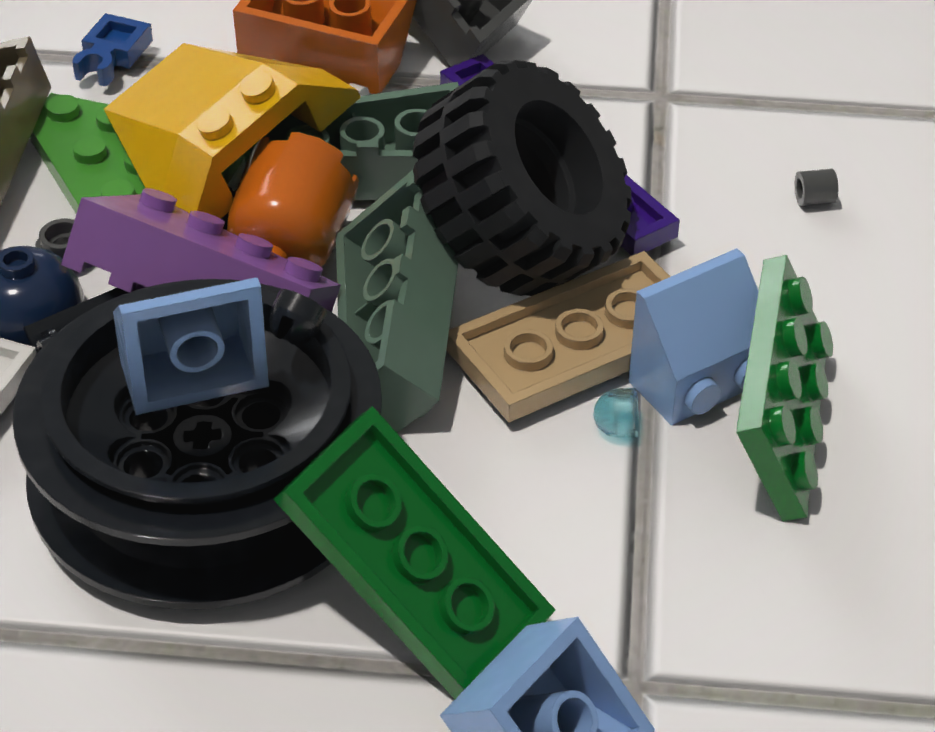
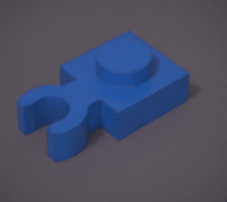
M105 13L81 40L82 51L73 57L72 63L75 80L81 81L87 73L97 71L99 85L105 87L110 84L115 77V66L131 68L153 41L151 23Z

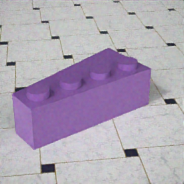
M144 188L142 193L137 195L81 197L61 263L62 266L79 273L91 267H98L111 272L108 284L129 293L135 289L139 290L154 285L183 280L232 279L241 281L258 277L260 284L295 291L314 300L332 312L341 285L321 276L323 270L321 266L298 257H288V259H285L271 252L273 244L263 238L244 233L237 236L224 230L225 222L214 215L201 211H190V213L175 206L177 199L168 193Z

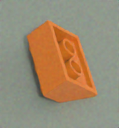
M240 0L233 9L237 53L320 68L347 84L354 83L367 87L371 94L382 93L400 66L417 0Z

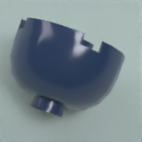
M15 246L0 250V338L31 346L23 327L85 301L78 277L72 269L61 265L62 257L48 249L33 246Z

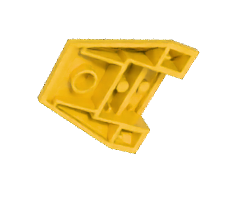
M183 43L106 106L104 111L145 188L156 189L174 196L177 199L175 206L189 213L190 211H201L221 219L229 212L234 199L221 174L225 169L290 114L315 130L322 132L361 97L356 88L320 68Z

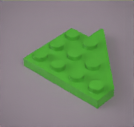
M50 93L32 131L30 140L74 212L77 213L81 197L141 194L145 186L104 111V108L109 104L75 98L71 95ZM244 154L221 173L227 185L245 158Z

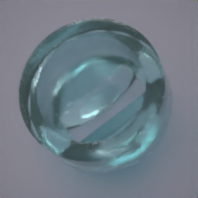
M635 387L609 390L596 402L593 417L596 426L604 434L616 438L638 437L639 404Z

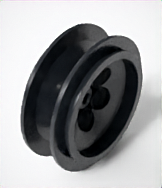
M183 280L142 288L104 302L63 327L36 354L25 371L15 397L12 419L16 448L20 461L27 473L26 493L33 524L50 553L68 571L105 593L143 605L170 609H209L245 604L290 589L331 564L330 561L273 499L362 413L373 406L381 415V383L376 365L362 340L343 320L326 309L327 315L319 331L310 341L299 345L290 344L291 329L282 339H278L270 329L269 316L271 307L281 288L260 284L269 387L139 415L135 413L120 362L113 311L118 305L240 280Z

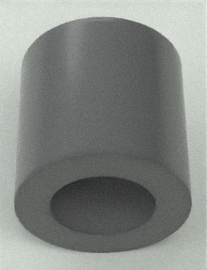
M834 169L798 171L796 173L794 182L795 196L800 206L828 204L837 201L838 179Z

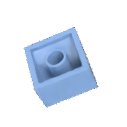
M737 248L643 288L636 293L628 382L671 426L693 415L704 414L715 405L737 396L743 391L758 288L745 255Z
M258 277L118 305L113 311L120 362L136 415L269 387L262 292Z
M579 617L526 625L440 714V717L451 732L655 731Z

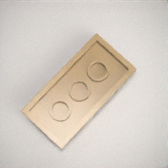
M643 251L449 329L446 351L509 423L630 370L636 293L671 276Z

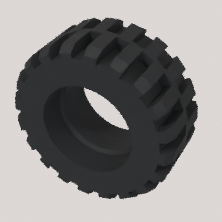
M514 60L494 63L433 103L432 107L424 113L419 123L412 155L418 159L414 165L413 174L415 185L421 186L423 192L420 202L425 214H431L437 226L434 232L442 244L448 243L456 253L453 258L464 269H473L477 272L476 279L488 286H499L502 292L518 296H533L564 284L607 261L610 256L617 252L623 242L631 218V212L627 209L632 201L631 187L625 184L624 179L628 173L623 158H618L614 148L617 143L610 129L606 131L598 118L601 115L592 103L586 104L580 97L581 91L571 82H562L559 80L557 72L547 67H537L536 63Z

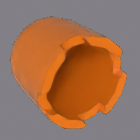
M291 132L288 140H273L269 142V137H264L254 146L248 157L229 210L227 231L237 236L244 233L263 238L273 244L271 252L285 259H288V257L303 258L322 267L331 256L336 245V235L343 229L357 195L359 179L355 174L351 177L350 172L342 165L341 160L344 154L321 138L300 132Z

